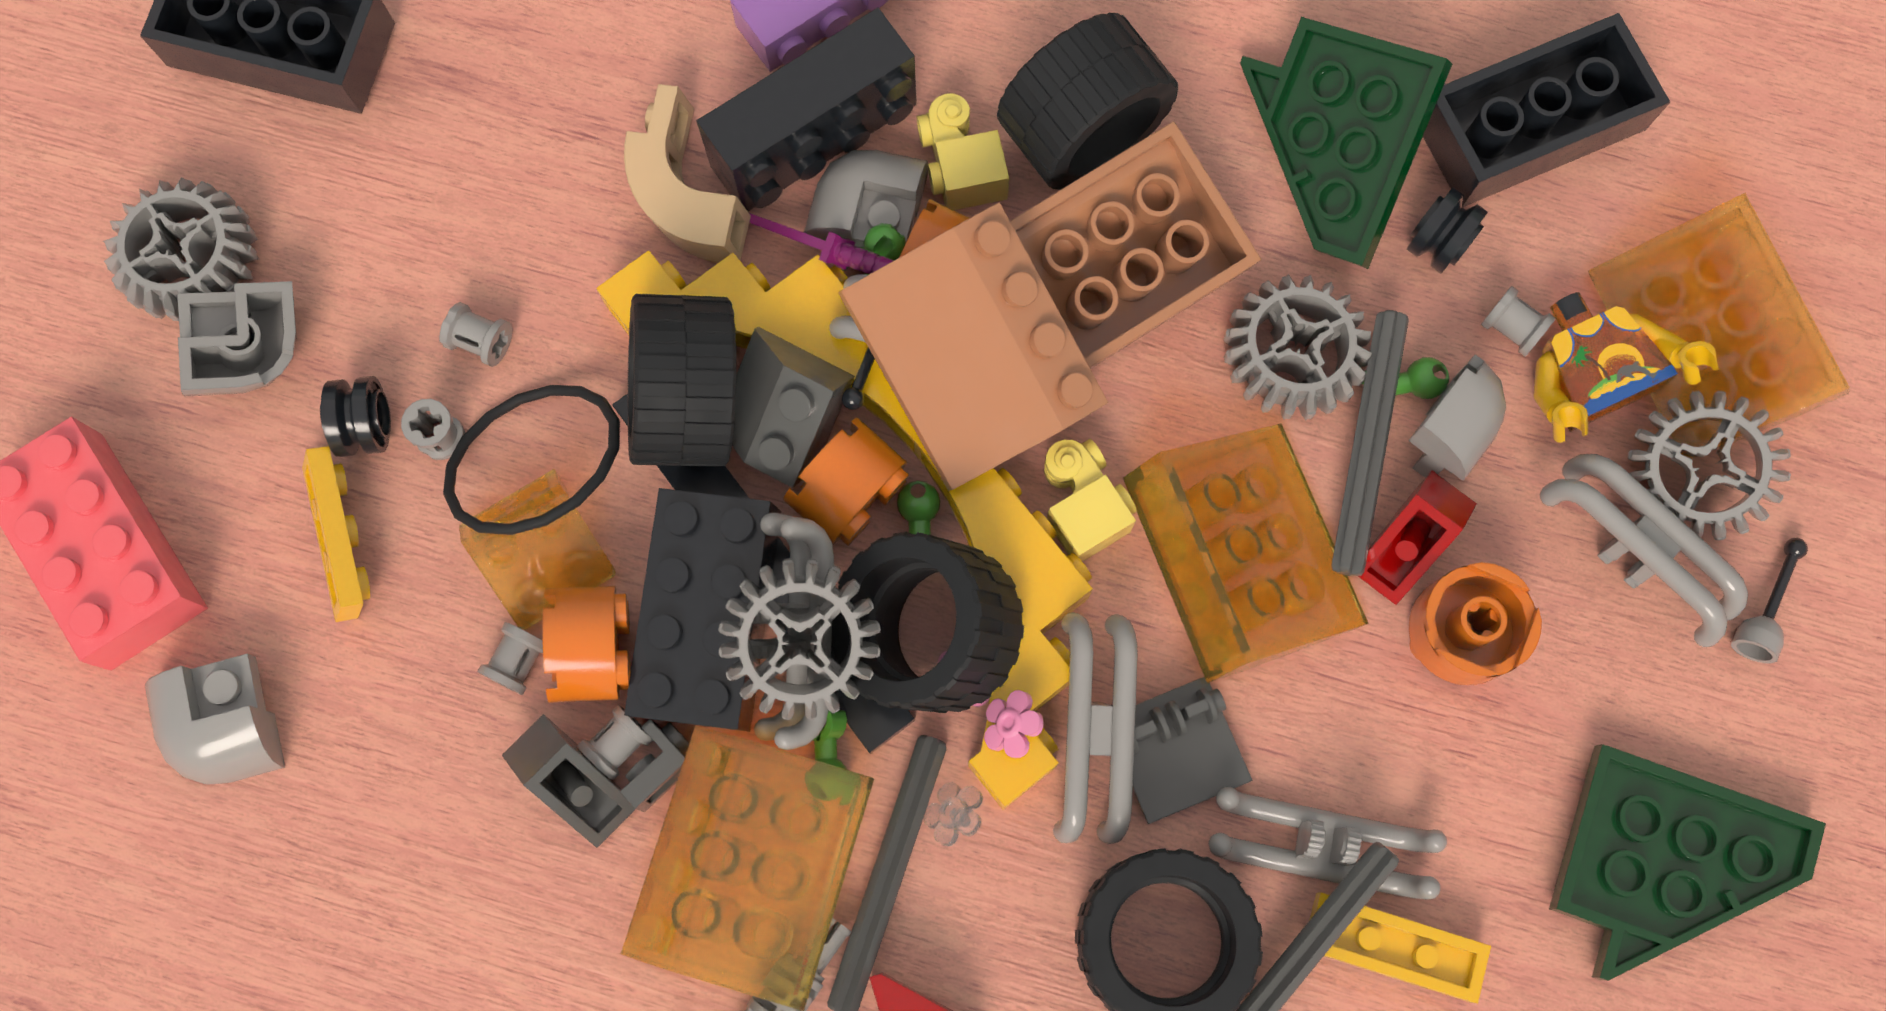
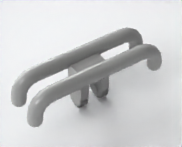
M1580 454L1568 460L1562 468V474L1565 479H1557L1542 488L1539 494L1542 503L1553 507L1562 501H1571L1581 506L1615 537L1600 551L1598 557L1607 565L1612 561H1616L1626 552L1631 551L1640 561L1628 570L1624 581L1632 588H1636L1656 574L1701 616L1703 623L1694 632L1696 643L1701 647H1711L1718 643L1726 633L1727 621L1737 617L1747 605L1748 590L1740 574L1624 468L1610 458L1598 454ZM1584 476L1599 478L1636 510L1641 517L1632 522L1598 490L1579 480ZM1679 551L1722 589L1724 595L1721 600L1718 601L1709 590L1674 560Z
M780 513L764 515L760 521L761 530L766 535L780 536L786 539L790 548V558L793 559L795 564V576H806V563L809 558L818 561L816 578L824 580L828 570L834 565L833 546L825 529L810 519L792 517ZM792 592L789 593V603H780L778 605H783L792 613L805 614L813 610L817 605L821 606L827 599L813 593ZM758 612L752 623L768 624L769 621ZM832 621L831 626L822 636V643L830 652ZM814 626L811 629L807 627L800 633L792 627L788 628L790 638L789 644H786L785 653L799 645L814 652V644L810 643V635L815 634ZM778 638L752 639L750 643L755 658L767 659L769 653L778 643ZM800 664L791 666L786 672V683L808 684L825 678L821 673L817 674L810 667ZM824 699L816 701L817 718L808 720L805 715V703H794V715L791 720L783 719L781 710L776 716L758 720L755 724L754 732L760 740H774L777 747L782 750L796 749L807 745L819 735L826 724L829 710Z
M1072 612L1066 614L1061 622L1062 629L1069 635L1070 668L1064 810L1062 820L1054 825L1053 834L1061 843L1075 842L1081 835L1087 815L1089 755L1110 756L1109 807L1107 820L1098 825L1097 835L1104 843H1118L1128 831L1132 811L1138 660L1136 633L1131 622L1122 615H1111L1106 620L1105 629L1113 637L1114 642L1113 704L1092 702V632L1087 619L1079 613Z
M1224 787L1219 790L1216 796L1217 804L1222 810L1239 816L1299 828L1295 851L1229 837L1224 833L1214 834L1208 842L1211 853L1222 859L1340 884L1357 862L1361 841L1369 843L1379 842L1384 846L1415 852L1439 853L1445 849L1447 838L1443 832L1437 829L1410 828L1238 792L1232 787ZM1393 871L1377 892L1431 900L1439 895L1441 888L1438 880L1432 876L1412 875Z

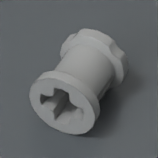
M1511 286L1482 322L1481 326L1485 329L1493 327L1516 343L1519 346L1518 352L1525 357L1552 325L1556 317L1550 313L1543 316L1518 298V290Z
M459 302L450 308L444 319L439 341L447 349L454 350L459 347L480 356L482 363L494 367L503 359L509 348L513 328L511 323L503 319L494 322L472 313L468 305Z
M421 399L412 403L405 410L401 419V429L404 436L413 445L417 446L423 454L429 455L434 460L449 459L460 438L465 434L462 423L452 417L449 410L441 402L433 399ZM437 422H440V423H441V424H439V425H437V426H435V427L433 426V424H435V423H437ZM434 433V436H432V437H430V438H428V437L426 436V435H430V434Z
M505 622L501 628L505 635L489 663L481 664L477 672L523 695L526 690L523 682L539 653H543V640Z
M619 704L612 710L614 717L590 741L583 739L577 745L585 757L610 780H614L619 775L618 767L641 744L648 746L653 741L634 717L624 715L625 709Z

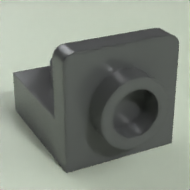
M649 719L641 726L663 752L657 758L652 754H648L636 763L626 774V778L630 783L620 791L635 809L646 812L695 766L685 755L692 748V745L670 722L661 728Z

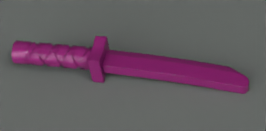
M749 213L751 215L749 223L822 250L819 257L820 261L833 263L836 267L844 270L848 266L863 273L871 274L894 261L855 246V241L843 239L832 232L828 233L825 241Z

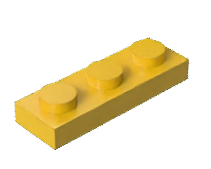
M329 446L306 449L302 470L335 622L357 619L364 604L363 600L370 599V585L365 567L355 566L352 548L359 546V537L353 514L344 516L340 496H347V481L342 463L333 464Z
M1322 892L1316 893L1310 919L1330 895ZM1364 906L1324 956L1478 1004L1491 945Z

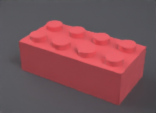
M71 416L0 460V527L79 661L112 671L208 609L101 433Z

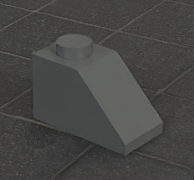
M543 714L502 756L523 786L598 848L633 813L635 808L620 793L622 789L585 757L577 747L578 744Z

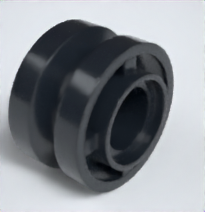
M1453 187L1444 198L1439 196L1411 233L1410 236L1414 239L1406 249L1416 257L1429 251L1433 254L1431 267L1441 274L1449 263L1455 266L1484 228L1481 221L1488 213L1487 210L1478 204L1465 210L1462 207L1464 194Z
M375 376L359 377L355 380L353 388L344 379L327 381L322 389L320 418L323 433L332 453L336 457L353 456L357 453L359 444L367 454L385 452L389 444L391 415L387 397L379 380Z

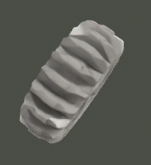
M182 177L175 188L170 183L159 180L158 190L154 195L149 191L139 189L141 202L135 207L132 204L122 203L127 216L123 221H110L112 229L118 236L103 241L106 249L113 254L104 261L107 269L114 274L111 280L114 282V286L125 294L127 301L138 309H145L147 313L155 318L163 319L167 315L173 321H179L177 294L235 292L234 283H237L239 279H253L252 272L245 264L259 260L257 251L251 246L252 243L258 240L256 233L248 225L250 223L249 216L240 206L237 207L235 205L236 201L226 192L217 191L211 184L201 181L195 186L190 180ZM186 219H190L189 221H186L184 223H177ZM180 277H189L188 279L177 283H161L164 280L172 282L173 280Z
M1288 274L1286 277H1282L1278 289L1270 281H1267L1261 285L1259 296L1251 292L1245 295L1241 303L1243 309H1235L1229 321L1234 327L1227 329L1224 335V343L1232 347L1226 351L1224 361L1226 364L1238 366L1230 376L1232 383H1242L1245 381L1249 383L1243 393L1245 400H1251L1257 394L1264 397L1265 399L1261 404L1263 413H1268L1275 403L1281 405V415L1284 420L1291 418L1296 407L1299 408L1303 418L1307 420L1314 417L1317 406L1325 414H1329L1337 407L1336 399L1341 402H1348L1354 395L1352 386H1360L1365 380L1366 372L1361 367L1368 365V359L1372 352L1362 348L1371 340V331L1356 329L1364 320V311L1348 313L1346 308L1351 302L1350 294L1341 296L1337 301L1330 296L1334 288L1332 282L1326 283L1321 291L1313 289L1314 282L1311 275L1304 277L1300 287L1295 286L1294 281ZM1299 314L1308 316L1317 322H1307ZM1269 319L1273 326L1271 335L1275 343L1270 345L1266 353L1260 355L1256 344V330L1262 322ZM1333 340L1337 350V366L1335 373L1327 378L1322 369L1325 362L1320 351L1324 350L1327 343ZM1290 341H1295V347L1298 343L1304 347L1310 345L1305 354H1300V348L1297 352L1292 351L1290 348L1286 349ZM1286 372L1292 375L1298 383L1283 379L1275 373Z
M1695 391L1690 394L1691 410L1685 412L1682 403L1677 398H1673L1667 402L1668 410L1673 416L1671 420L1668 421L1657 411H1653L1648 416L1650 422L1659 429L1656 434L1644 429L1636 431L1634 437L1640 442L1648 444L1649 447L1647 452L1641 450H1630L1628 452L1629 460L1645 462V470L1634 471L1629 474L1638 482L1647 480L1649 486L1647 490L1682 522L1685 520L1690 521V529L1700 538L1704 532V524H1711L1714 539L1724 540L1726 538L1724 522L1731 521L1734 529L1739 534L1747 533L1749 525L1743 514L1749 512L1755 519L1765 521L1769 514L1758 503L1759 500L1763 498L1773 503H1780L1782 501L1783 495L1779 491L1768 488L1770 480L1787 482L1790 480L1791 474L1785 470H1772V461L1788 459L1791 454L1789 449L1770 451L1768 442L1779 439L1784 433L1780 427L1771 429L1764 434L1757 428L1769 417V413L1766 410L1758 411L1748 420L1742 415L1749 406V399L1740 397L1730 411L1724 409L1727 399L1725 391L1714 393L1711 407H1705L1702 393ZM1700 420L1721 422L1716 433L1702 447H1694L1685 443L1680 444L1668 438L1677 428L1690 422ZM1737 431L1747 439L1754 452L1756 461L1755 477L1747 475L1745 471L1735 466L1731 460L1730 449ZM1721 440V445L1716 452L1721 460L1715 464L1722 463V472L1733 476L1734 479L1727 475L1713 474L1700 482L1694 492V487L1699 480V477L1694 472L1699 468H1693V460L1681 453L1690 457H1704L1716 449ZM1660 453L1670 457L1672 461L1682 466L1686 473V483L1678 502L1667 492L1662 483L1659 472ZM1715 484L1736 488L1747 493L1735 505L1722 511L1705 513L1694 510L1699 499L1703 498L1705 492Z
M791 558L783 560L785 578L776 580L773 570L768 565L761 567L760 576L765 584V587L761 590L751 580L744 579L740 584V588L743 594L750 599L749 603L730 598L726 604V609L740 617V621L725 620L721 621L719 625L720 633L726 636L737 637V641L727 642L719 648L720 657H739L740 661L732 664L727 669L726 676L728 680H737L748 675L750 679L742 686L740 696L746 700L752 697L759 689L765 692L759 706V710L763 713H768L772 709L775 699L784 701L782 718L785 720L792 719L794 703H805V715L808 720L817 718L816 701L824 699L831 713L839 711L840 704L835 691L840 689L851 699L858 697L859 689L850 679L851 675L853 674L864 680H870L873 676L872 668L860 661V657L875 658L880 655L879 645L863 641V637L874 636L880 632L879 622L875 620L860 621L859 619L874 608L871 599H861L852 604L850 599L860 589L859 582L852 579L839 590L835 587V584L840 577V568L833 565L828 570L824 580L816 578L818 561L809 558L806 563V576H795V564ZM807 592L819 595L827 600L821 606L817 605L808 613L796 614L786 609L783 605L779 606L773 599L787 593ZM758 612L769 621L768 625L773 629L778 638V643L761 665L756 660L750 643V627ZM841 612L850 629V643L847 653L839 665L831 657V652L822 643V636L831 626V621ZM786 626L789 629L792 627L799 633L807 627L811 629L814 626L815 634L810 635V643L814 644V652L799 645L785 653L786 644H789L790 635L785 633ZM799 664L806 665L817 674L821 673L825 676V678L808 684L786 683L774 677L778 673L782 674L791 666Z

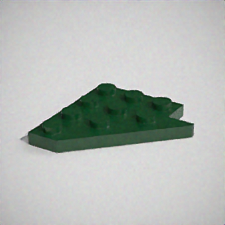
M1301 17L1282 67L1242 56L1240 65L1313 248L1321 253L1369 269L1448 77L1452 63L1444 57Z
M1600 744L1594 746L1549 909L1604 929L1592 977L1598 980L1609 981L1811 880L1826 823Z

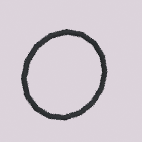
M548 385L519 393L486 412L460 438L446 464L443 495L454 518L478 533L514 535L549 525L579 507L606 479L620 448V420L605 397L583 386ZM549 396L580 397L600 408L609 423L608 448L596 473L573 497L543 515L511 524L482 522L463 511L455 494L457 468L469 445L494 420L521 404Z

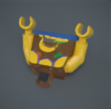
M1576 292L1560 299L1550 307L1562 332L1548 339L1542 350L1541 357L1536 361L1533 397L1548 421L1552 423L1554 440L1562 443L1565 441L1566 427H1568L1570 432L1579 429L1583 436H1587L1589 423L1666 388L1678 374L1675 368H1682L1684 380L1688 384L1694 385L1699 383L1701 378L1698 365H1708L1715 371L1719 369L1716 351L1712 344L1708 342L1696 341L1689 343L1639 314H1629L1620 305L1593 317L1580 292Z

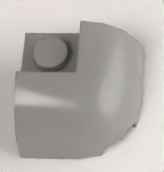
M852 150L829 164L817 184L804 233L826 241L828 233L832 232L843 239L855 241V246L864 247L863 242L868 230L880 223L892 224L895 230L904 235L907 242L911 234L914 218L917 217L928 176V161L880 150Z
M292 281L234 283L235 292L177 294L180 337H178L180 385L184 396L246 393L269 386L283 373L293 358L296 342Z
M1476 354L1455 375L1447 389L1426 413L1427 417L1409 439V442L1424 452L1413 467L1415 471L1424 477L1431 470L1438 474L1445 468L1464 481L1495 440L1503 423L1506 402L1502 381L1488 364Z
M244 654L193 669L179 666L161 672L148 679L145 683L154 740L164 760L182 777L207 785L222 784L285 768L275 713L266 711L255 656Z

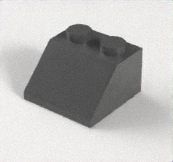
M760 327L755 328L736 374L733 448L744 463L792 488L802 481L798 476L825 447L843 405L842 395L851 387L855 376Z

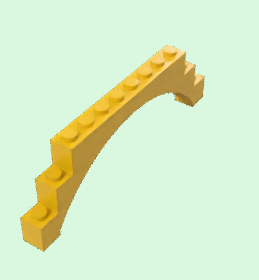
M648 250L596 288L607 309L628 335L631 300L635 294L727 297L732 302L736 346L747 349L754 329L760 327L854 375V380L868 348L865 342L851 338L837 339L831 335L829 326L833 319L845 315L851 316L838 292L843 290L844 282L848 277L841 268L835 265L829 268L825 262L819 260L820 256L818 254L770 289L768 281L756 265L751 262L744 266L734 253L728 255L687 285L670 261L667 260L660 265ZM874 360L862 390L864 395L863 406L882 420L917 456L947 499L966 537L968 546L982 550L986 556L995 558L1002 565L1004 572L1011 576L1016 585L1017 596L1021 599L1024 635L1018 651L1020 654L1016 665H1013L1008 673V679L991 694L989 704L997 698L1007 702L1008 696L1013 691L1020 690L1031 695L1033 701L1030 710L1036 712L1069 686L1070 652L1057 637L1048 641L1043 634L1059 623L1066 614L1073 612L1089 599L1093 588L1088 582L1092 579V575L1077 555L1071 552L1066 556L1053 541L1057 533L1051 523L1040 511L1036 510L1032 514L1018 498L1022 494L1021 488L1004 468L997 472L992 468L961 486L948 491L878 363ZM987 719L985 731L996 723H992ZM1044 728L1038 736L1025 735L1029 741V750L1021 758L1009 757L1004 749L1000 751L991 750L986 745L983 737L981 751L968 761V767L1002 810L1037 784L1059 764L1053 756L1059 748Z

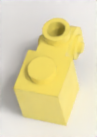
M954 93L937 97L932 102L929 112L916 116L922 147L932 146L936 162L927 164L933 195L943 194L945 206L952 210L1007 200L1009 174L998 130L967 136L970 122V107L967 101Z
M1064 439L1055 442L1049 448L1044 463V474L1046 480L1051 485L1057 488L1071 487L1073 494L1049 508L1047 519L1055 529L1056 537L1068 555L1071 552L1074 553L1083 562L1129 534L1136 522L1132 514L1136 513L1137 510L1126 489L1121 484L1114 487L1107 475H1103L1101 472L1107 464L1103 454L1093 440L1088 439L1083 443H1079L1074 440Z

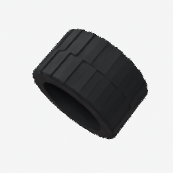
M1119 13L1098 14L1074 24L1073 27L1054 37L1051 42L1043 46L1021 67L1017 75L1009 82L1003 97L999 101L997 119L1046 184L1052 189L1062 190L1154 132L1169 114L1173 103L1176 101L1178 82L1124 15Z
M635 294L632 297L628 345L629 460L633 465L725 466L728 463L732 451L735 424L737 371L734 310L732 302L727 297Z
M901 532L872 542L869 548L865 551H860L852 559V564L847 571L843 572L838 581V589L840 590L852 579L857 580L860 584V589L850 599L851 603L854 604L861 599L870 598L874 606L868 614L859 618L860 621L875 620L880 624L879 633L874 636L863 637V641L879 645V657H860V661L872 668V678L864 680L853 674L850 677L858 687L860 695L866 699L877 701L878 705L889 708L947 713V711L961 712L970 709V706L976 703H983L991 697V694L998 687L1005 683L1009 677L1008 673L1012 666L1016 665L1020 654L1018 651L1024 635V625H1022L1023 607L1021 599L1017 596L1015 583L1011 576L1004 572L1002 565L995 558L986 556L984 551L975 547L919 532L916 534ZM940 572L951 588L956 606L955 631L951 644L941 661L932 670L918 677L907 664L900 647V616L903 606L913 589L928 576ZM841 612L832 620L833 647L831 649L834 659L839 665L843 661L850 643V629Z
M1166 848L1150 850L1131 856L1106 870L1107 873L1096 880L1088 890L1090 893L1086 901L1081 904L1077 915L1079 916L1078 928L1075 930L1080 971L1084 972L1088 981L1087 985L1094 996H1097L1110 1011H1236L1241 1006L1240 1002L1247 992H1251L1256 982L1254 978L1258 966H1261L1262 962L1261 937H1263V933L1251 896L1245 893L1240 885L1241 882L1232 872L1228 873L1219 866L1220 863L1208 856L1201 857L1194 854V851L1184 849L1171 851L1166 850ZM1171 883L1195 892L1209 905L1220 929V956L1213 973L1202 986L1193 992L1175 998L1154 997L1134 987L1123 976L1113 956L1111 933L1120 907L1136 891L1152 884Z

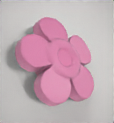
M1015 690L1008 696L1007 702L997 698L989 704L986 717L990 722L996 724L991 725L985 731L984 739L988 748L994 751L1004 749L1005 753L1012 758H1021L1027 754L1029 741L1025 735L1035 737L1043 729L1042 715L1030 710L1033 701L1031 695Z

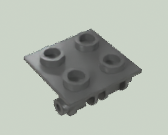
M1207 676L1136 705L1133 790L1148 824L1213 798L1224 787L1237 788L1253 781L1222 712L1226 710L1223 696L1218 689L1212 690Z

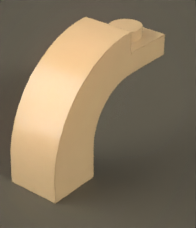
M658 84L654 103L649 104L645 114L647 133L626 132L624 163L631 191L647 216L667 238L682 250L696 257L718 263L731 253H734L741 261L751 215L737 196L698 191L685 185L682 176V161L694 108L678 86Z

